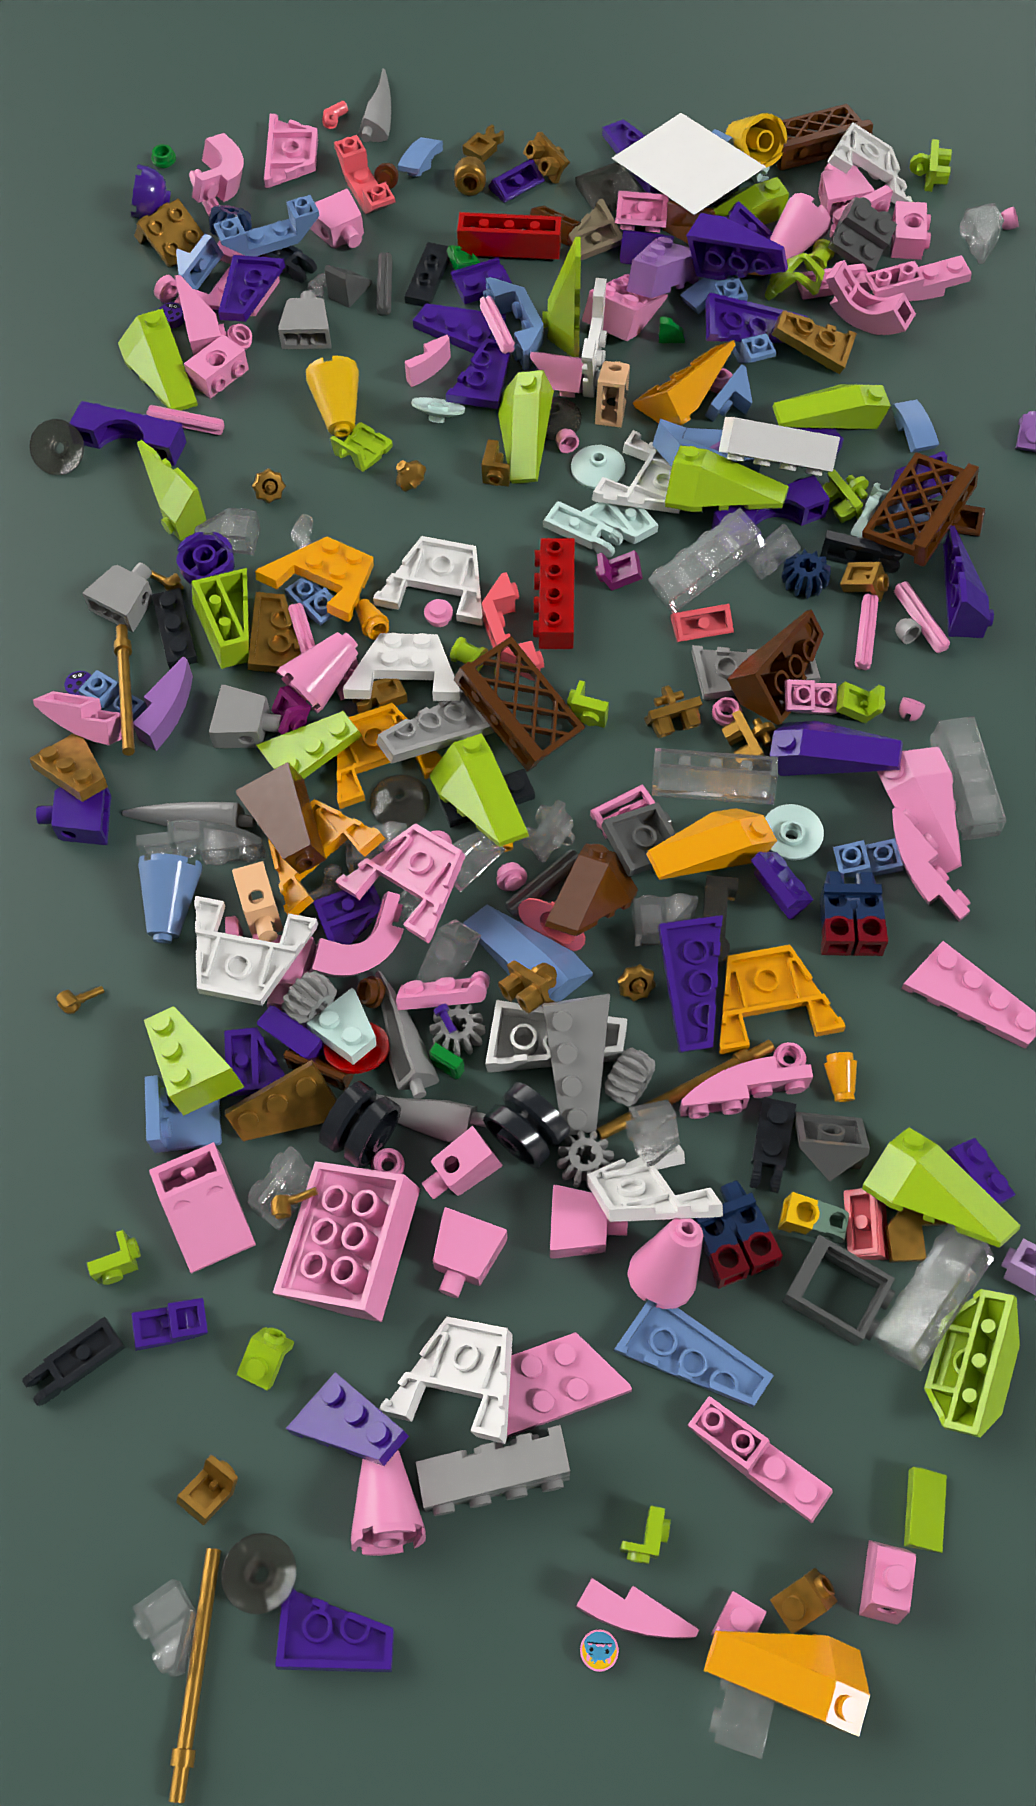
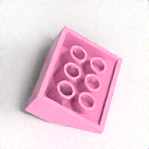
M315 1161L306 1190L316 1187L318 1195L302 1201L273 1294L351 1317L382 1322L420 1188L404 1174Z

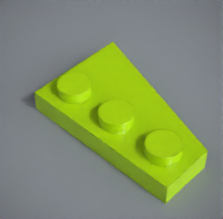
M342 711L256 746L274 769L289 762L305 779L362 737V735L345 712Z

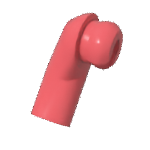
M341 101L324 109L322 123L325 128L334 129L337 126L338 117L348 113L347 104Z

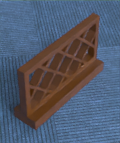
M848 104L782 120L786 127L787 135L795 136V138L787 136V142L783 146L781 151L783 154L777 161V167L782 171L828 159L852 123H855L871 134L873 132V123L870 119L862 121Z
M916 452L862 531V537L914 556V563L924 567L977 487L979 466L968 463L964 469ZM917 464L929 467L930 471L916 475L914 469ZM947 474L956 477L954 481L943 484L940 476ZM934 478L936 486L922 488L921 481ZM915 484L917 491L907 494L902 493L901 488L903 486ZM937 493L941 494V501L929 504L926 496ZM921 498L923 506L909 509L907 501ZM901 503L904 511L889 514V506ZM923 513L928 514V521L915 523L913 516ZM908 519L910 526L899 529L895 528L894 521ZM888 523L891 530L884 533L873 531L876 526ZM914 533L916 538L911 545L901 541L899 536Z
M512 636L473 662H467L461 666L453 679L527 772L585 729L582 722ZM509 647L516 656V664L500 661L501 652ZM481 665L495 667L494 678L482 677L477 668ZM499 668L515 671L514 683L498 680ZM520 672L531 674L535 679L534 687L519 684ZM497 688L513 690L512 702L501 700L497 695ZM518 691L533 694L532 706L517 703ZM538 695L548 696L553 702V709L537 707ZM516 710L532 713L531 725L520 724L516 719ZM537 714L552 717L551 729L536 727ZM557 718L567 719L574 729L569 732L556 730ZM535 733L550 736V745L543 751L534 741Z

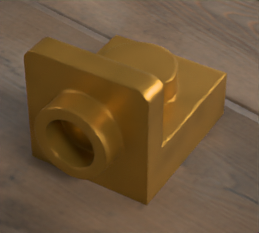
M488 439L482 461V483L508 487L510 484V465L503 463L504 455L499 452V441Z
M848 562L840 585L843 592H870L871 595H877L879 598L878 602H881L884 591H887L889 587V577L885 574L881 562Z

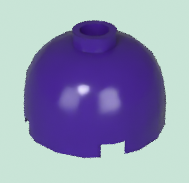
M138 164L137 169L141 171V175H135L132 205L137 207L136 212L131 211V217L141 219L146 215L151 216L163 204L170 203L171 191L166 190V181L161 173L151 167Z
M196 532L186 537L179 544L176 563L186 582L192 585L194 580L234 570V552L232 545L226 537L216 532H212L213 535H204L203 532Z

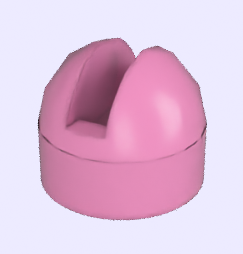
M1014 206L1005 209L999 215V226L1002 229L1011 230L1019 227Z
M561 429L556 435V444L562 453H571L579 445V438L571 429Z
M903 697L899 706V714L904 719L908 713L911 715L909 721H916L922 715L926 705L914 699Z

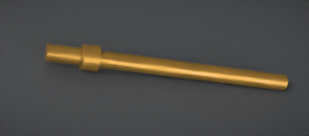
M119 624L116 626L114 654L117 656L122 753L126 756H131L135 753L129 656L132 654V645L128 639L127 626Z
M768 1039L749 1050L744 1048L734 1053L732 1059L596 1128L598 1136L601 1140L606 1139L680 1101L695 1087L719 1072L744 1062L760 1059L774 1052L773 1043Z
M206 1548L177 1748L172 1749L170 1766H174L169 1802L185 1803L190 1767L194 1768L196 1750L192 1748L221 1556L220 1549Z

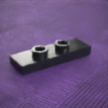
M427 242L406 291L405 303L422 307L426 303H432L450 260L447 254L448 246Z

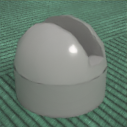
M911 618L901 619L895 628L896 635L905 644L913 642L922 630L921 625Z

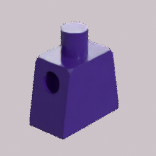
M59 787L54 791L53 805L37 806V823L52 824L56 836L62 841L108 845L111 793L107 787L82 802Z

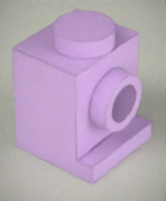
M1023 1238L1017 1251L1010 1247L1001 1266L1007 1269L1004 1279L1036 1296V1245Z

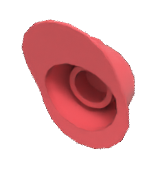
M528 898L521 902L518 907V913L526 926L572 951L582 949L585 944L584 932L578 936H573L545 926L555 902L548 903L537 898Z

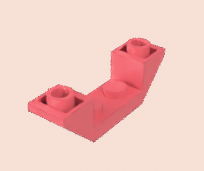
M354 135L334 142L346 183L364 213L368 214L396 202L395 197L386 182L378 184L368 168L366 149L358 136Z
M507 572L501 573L482 602L483 623L492 648L510 637V634H505L503 630L505 627L503 615L515 612V600L519 599L517 585L515 582H510ZM532 641L518 644L539 671L541 668H544L541 651H535ZM508 647L501 652L500 661L516 664V656ZM520 672L521 676L535 681L531 674Z

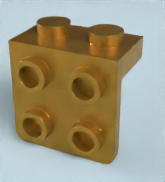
M179 198L170 204L168 202L163 204L151 216L146 215L137 222L134 234L140 244L148 240L168 267L177 265V249L191 253L204 235Z

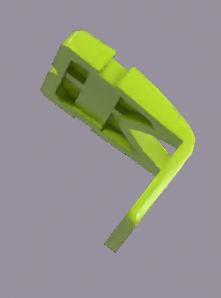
M806 253L787 259L788 269L786 272L771 274L765 298L770 301L796 281H799L815 296L819 292L825 270ZM804 261L815 274L816 281L814 282L804 274L794 272V270Z
M362 422L355 426L352 430L353 433L348 435L344 442L335 436L330 438L334 455L339 458L351 455L355 467L362 472L382 458V454H386L393 447L391 439L381 433H375L374 429Z

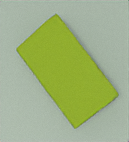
M919 1467L909 1469L904 1547L943 1553L947 1475Z

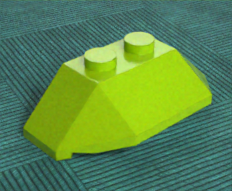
M979 1289L972 1299L962 1304L943 1320L924 1390L945 1429L980 1438L1002 1415L1020 1347L1017 1298L1015 1295Z

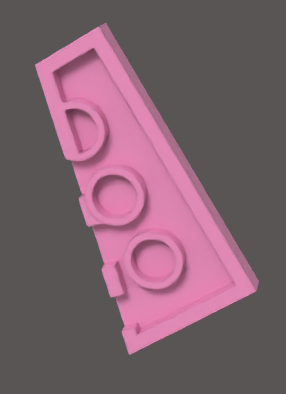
M944 941L906 980L901 988L911 994L914 991L928 998V1002L938 1007L940 1005L957 1012V1016L967 1021L973 1020L986 1026L987 1031L1024 1049L1036 1037V1012Z

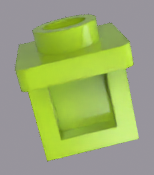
M579 680L576 690L571 689L567 705L571 707L573 713L585 725L605 728L608 720L609 702L585 696V681Z
M846 681L838 686L836 712L866 724L883 712L886 704L884 699L885 687L878 685L869 692Z
M124 1230L116 1232L121 1251L87 1263L90 1276L98 1284L109 1285L119 1282L123 1279V1275L139 1270L136 1258L141 1257L138 1243L135 1237L130 1238Z
M262 1328L250 1338L236 1375L268 1391L273 1386L284 1356L292 1349L294 1341L287 1338L285 1333L279 1329Z
M649 1507L643 1545L622 1541L620 1552L628 1553V1561L649 1564L650 1558H658L661 1542H668L671 1520L664 1518L665 1508Z

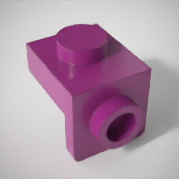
M635 550L608 560L603 553L597 554L598 566L595 567L597 577L600 582H605L611 591L643 579L639 555Z
M289 685L280 687L271 709L274 714L283 715L278 731L283 735L305 726L311 706Z

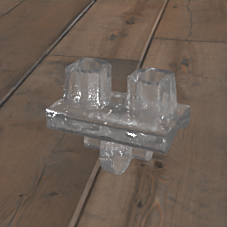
M782 524L766 539L761 538L757 542L758 545L746 554L744 559L751 566L757 578L763 580L767 575L772 574L787 558L796 554L801 546L787 525Z
M556 800L553 806L541 804L535 817L538 824H540L537 829L526 828L529 837L521 839L524 847L532 850L539 861L546 862L554 849H559L561 844L571 846L575 840V835L571 832L574 826L572 823L573 819L565 811L566 804L563 801Z

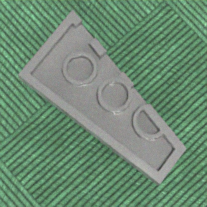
M692 645V656L703 700L736 696L727 679L743 661L757 650L747 649V652H735L725 647H717V650H705L703 646ZM814 658L813 662L808 663L804 674L807 677L806 680H815V683H819L820 675Z

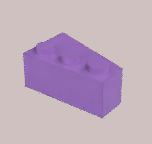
M666 237L654 239L632 260L627 291L648 298H654L669 293L672 286L676 285V288L680 289L684 287L687 281L691 284L698 282L699 277L696 276L690 248L674 244L673 240Z

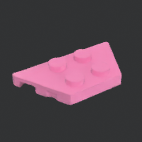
M270 114L264 174L265 188H270L316 171L317 128L301 125L299 122L291 119L288 123L278 120V115Z
M576 1332L511 1355L507 1438L630 1393L632 1388Z

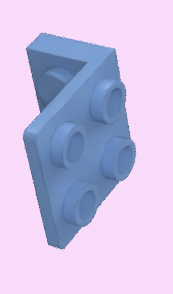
M158 1075L145 1077L146 1141L155 1153L201 1148L213 1142L216 1146L222 1143L220 1099L183 1116L169 1098L166 1087Z

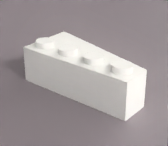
M725 417L719 452L728 453L727 459L743 462L744 457L754 458L753 464L770 467V463L775 462L780 463L779 469L796 471L797 467L806 468L805 473L822 476L823 471L833 472L840 437L736 417Z
M496 1000L485 1063L488 1073L552 1067L543 1007L540 1006L528 1014L522 1010L518 1003ZM608 1016L603 1062L617 1061L618 1057L622 1055L627 1030V1019Z

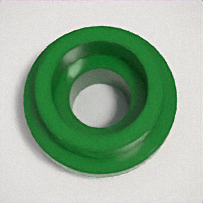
M160 144L153 148L151 160L156 167L168 168L175 163L176 155L169 145Z

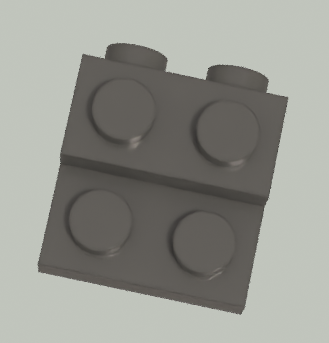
M855 196L845 206L828 248L852 264H865L868 273L873 272L883 249L889 245L897 224L892 221V216L888 212H879L871 207L870 200Z
M659 802L605 819L601 826L628 877L650 869L655 874L646 853L651 848L676 834L669 814L662 810Z

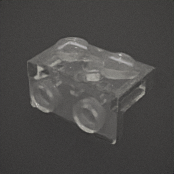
M289 1146L284 1153H278L270 1164V1172L263 1181L261 1179L258 1180L248 1194L250 1198L247 1202L252 1211L278 1230H281L291 1217L276 1219L271 1214V1201L273 1197L277 1195L291 1196L306 1191L313 1169L305 1164L300 1152ZM302 1202L291 1205V1215L294 1214Z
M721 1679L719 1690L726 1692L722 1709L715 1707L711 1719L709 1732L716 1734L714 1743L762 1760L775 1702Z

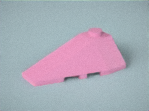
M939 747L902 751L900 770L877 771L894 807L898 806L902 812L908 809L918 821L915 827L922 835L928 833L939 846L936 849L938 858L931 865L933 868L939 865L947 874L962 866L959 833L956 827V804L953 797L952 772Z

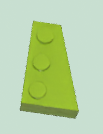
M247 568L192 581L193 605L220 668L223 669L248 662Z
M174 1006L144 1020L168 1096L183 1116L244 1088V1085L232 1068Z

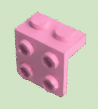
M618 191L615 223L620 224V229L635 230V225L645 226V231L660 233L661 227L666 228L669 197L665 194Z

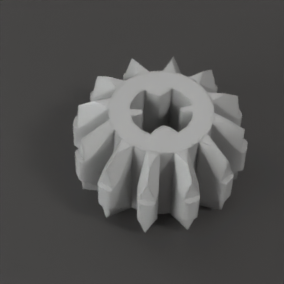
M317 971L304 973L302 978H297L293 986L289 987L288 993L283 996L284 1002L281 1008L286 1012V1015L303 1027H306L307 1022L335 1001L337 990L323 974H319Z
M461 1004L455 1005V1009H450L449 1007L447 1013L453 1024L459 1030H463L459 1033L456 1030L454 1033L449 1034L441 1017H437L434 1013L433 1020L435 1024L430 1026V1033L434 1035L432 1038L433 1044L437 1043L449 1051L454 1050V1054L458 1057L461 1055V1050H465L468 1055H471L473 1053L472 1045L481 1047L482 1038L480 1036L486 1032L485 1026L481 1024L483 1017L480 1013L473 1014L474 1007L471 1004L464 1010L461 1009Z
M632 1047L623 1051L608 1075L605 1083V1094L612 1097L611 1099L619 1104L622 1103L628 1107L635 1104L652 1078L651 1076L655 1071V1060L648 1057V1054L638 1051Z
M580 1130L577 1134V1141L573 1137L567 1136L565 1138L567 1146H559L558 1154L562 1158L557 1160V1168L565 1169L562 1173L564 1180L574 1177L573 1186L576 1188L580 1186L582 1180L586 1181V1186L590 1189L588 1187L587 1174L611 1164L608 1161L614 1158V1152L606 1150L608 1146L607 1139L596 1142L597 1133L595 1131L590 1134L589 1138H585L584 1132ZM583 1155L590 1156L587 1164L580 1163V1158L583 1159Z

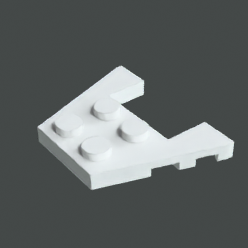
M852 123L828 159V163L845 174L853 165L857 168L861 167L868 171V174L873 179H880L888 184L893 190L891 202L896 204V201L912 202L911 196L906 197L904 191L907 188L905 181L898 177L897 173L901 169L893 148L855 123Z
M596 278L590 331L588 339L585 338L581 362L584 363L582 366V374H584L583 397L594 398L595 388L597 387L601 371L599 367H602L606 356V350H601L602 347H605L607 331L603 330L607 279Z
M633 430L624 443L622 453L646 462L630 487L602 477L593 491L592 500L601 503L678 514L680 512L679 509L665 507L672 467L653 447V442L647 444L641 440V434Z
M421 536L402 560L400 568L396 573H391L386 580L384 588L381 591H377L373 597L375 606L399 610L407 586L462 596L456 613L457 621L482 626L483 616L476 546Z
M380 633L343 686L344 699H371L374 679L434 680L433 701H460V689L453 680L455 678L437 634Z
M196 896L194 900L196 909L195 933L197 935L196 973L199 994L263 1006L317 929V919L288 913L280 943L268 942L218 932L226 907L224 901Z
M674 1137L664 1140L663 1147L652 1151L650 1147L639 1151L640 1157L626 1163V1160L621 1159L587 1174L588 1187L609 1222L723 1216L722 1203L711 1188L675 1195L659 1173L658 1169L685 1164L684 1151Z
M446 1317L419 1353L422 1356L410 1373L405 1372L398 1381L400 1387L390 1400L386 1398L383 1401L379 1410L386 1416L412 1422L426 1387L481 1398L482 1401L471 1432L478 1438L505 1444L508 1426L513 1334L504 1327Z

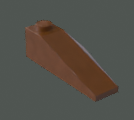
M812 609L805 611L743 661L727 679L742 706L776 725L782 724L791 713L790 711H785L784 681L807 679L804 674L808 663L814 661L824 635Z
M585 844L546 920V927L578 936L596 926L598 919L602 917L609 919L615 915L617 909L625 910L631 906L637 895L638 888L632 878L628 877L616 852L609 851L601 844Z

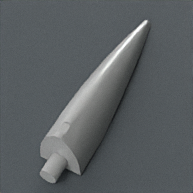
M384 68L381 72L378 87L367 103L358 132V137L364 142L386 141L389 137L391 95Z
M234 802L165 803L122 811L125 817L209 836L239 838L241 827H255L256 820L253 816L244 815L245 811L242 806Z
M377 971L375 976L382 980L386 991L381 1006L386 1034L389 1039V1063L398 1090H411L414 1099H421L426 1096V1087L439 1082L437 1073L407 1010L398 1011L396 992L381 971Z
M377 1094L376 1100L384 1097V1095ZM386 1096L401 1107L398 1124L442 1141L452 1143L473 1125L487 1128L483 1121V1117L486 1114L476 1112V1106L449 1100Z

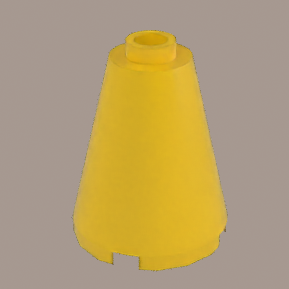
M761 113L734 121L726 130V134L733 137L734 147L766 167L774 165L783 154L781 151L787 142V132L784 123L779 117L770 113Z
M338 355L332 356V361L324 362L323 358L312 362L306 369V381L329 433L336 437H346L355 428L359 370L354 360Z

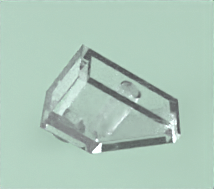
M228 508L196 526L194 533L203 532L204 535H213L212 532L219 533L228 539L234 553L254 555L261 527L256 510Z

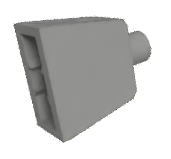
M303 291L300 294V298H290L286 301L278 326L282 349H331L324 299L316 298V295L311 291Z
M141 562L132 571L119 565L112 566L82 593L89 610L117 625L124 624L129 631L134 632L153 600V593L147 581L152 575V571Z
M221 685L209 729L214 748H255L257 744L264 741L266 731L280 733L278 729L283 715L270 714L267 698L263 695Z

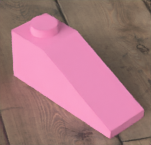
M180 275L175 276L194 356L222 334L226 336L224 323L218 324L216 313Z

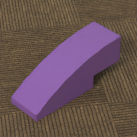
M182 657L144 696L148 708L133 722L138 739L156 751L169 737L186 707L193 678L186 658Z

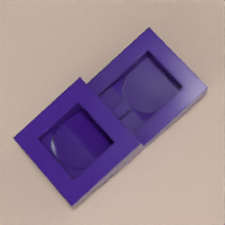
M203 1298L168 1303L167 1307L131 1313L135 1351L173 1344L208 1334Z

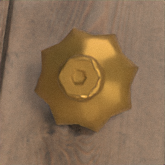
M418 460L411 462L400 461L396 466L398 471L396 478L397 486L401 487L405 492L410 489H416L424 480L426 467Z
M270 468L256 473L255 481L251 485L255 491L256 498L264 500L268 504L276 499H281L282 491L286 487L282 481L281 473L274 472Z
M641 964L625 968L623 974L617 979L620 986V995L628 997L633 1002L640 998H648L650 991L656 987L653 979L654 971L643 967Z

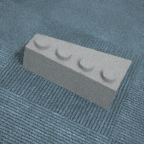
M561 1425L548 1428L549 1436L539 1438L538 1434L532 1435V1433H527L512 1439L510 1446L503 1447V1443L491 1442L474 1448L473 1454L467 1455L466 1450H460L417 1461L416 1467L425 1511H433V1516H441L455 1512L454 1506L469 1502L470 1508H477L491 1504V1497L505 1495L506 1500H514L528 1496L527 1489L541 1487L542 1492H550L564 1488L563 1482L570 1479V1467Z

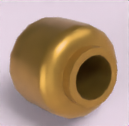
M472 156L464 157L455 166L454 183L460 193L474 196L479 194L485 187L486 168L480 159Z

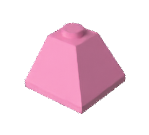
M543 352L530 353V358L538 370H544L553 390H560L559 396L575 398V393H582L584 378L582 366L584 363L581 362V358Z

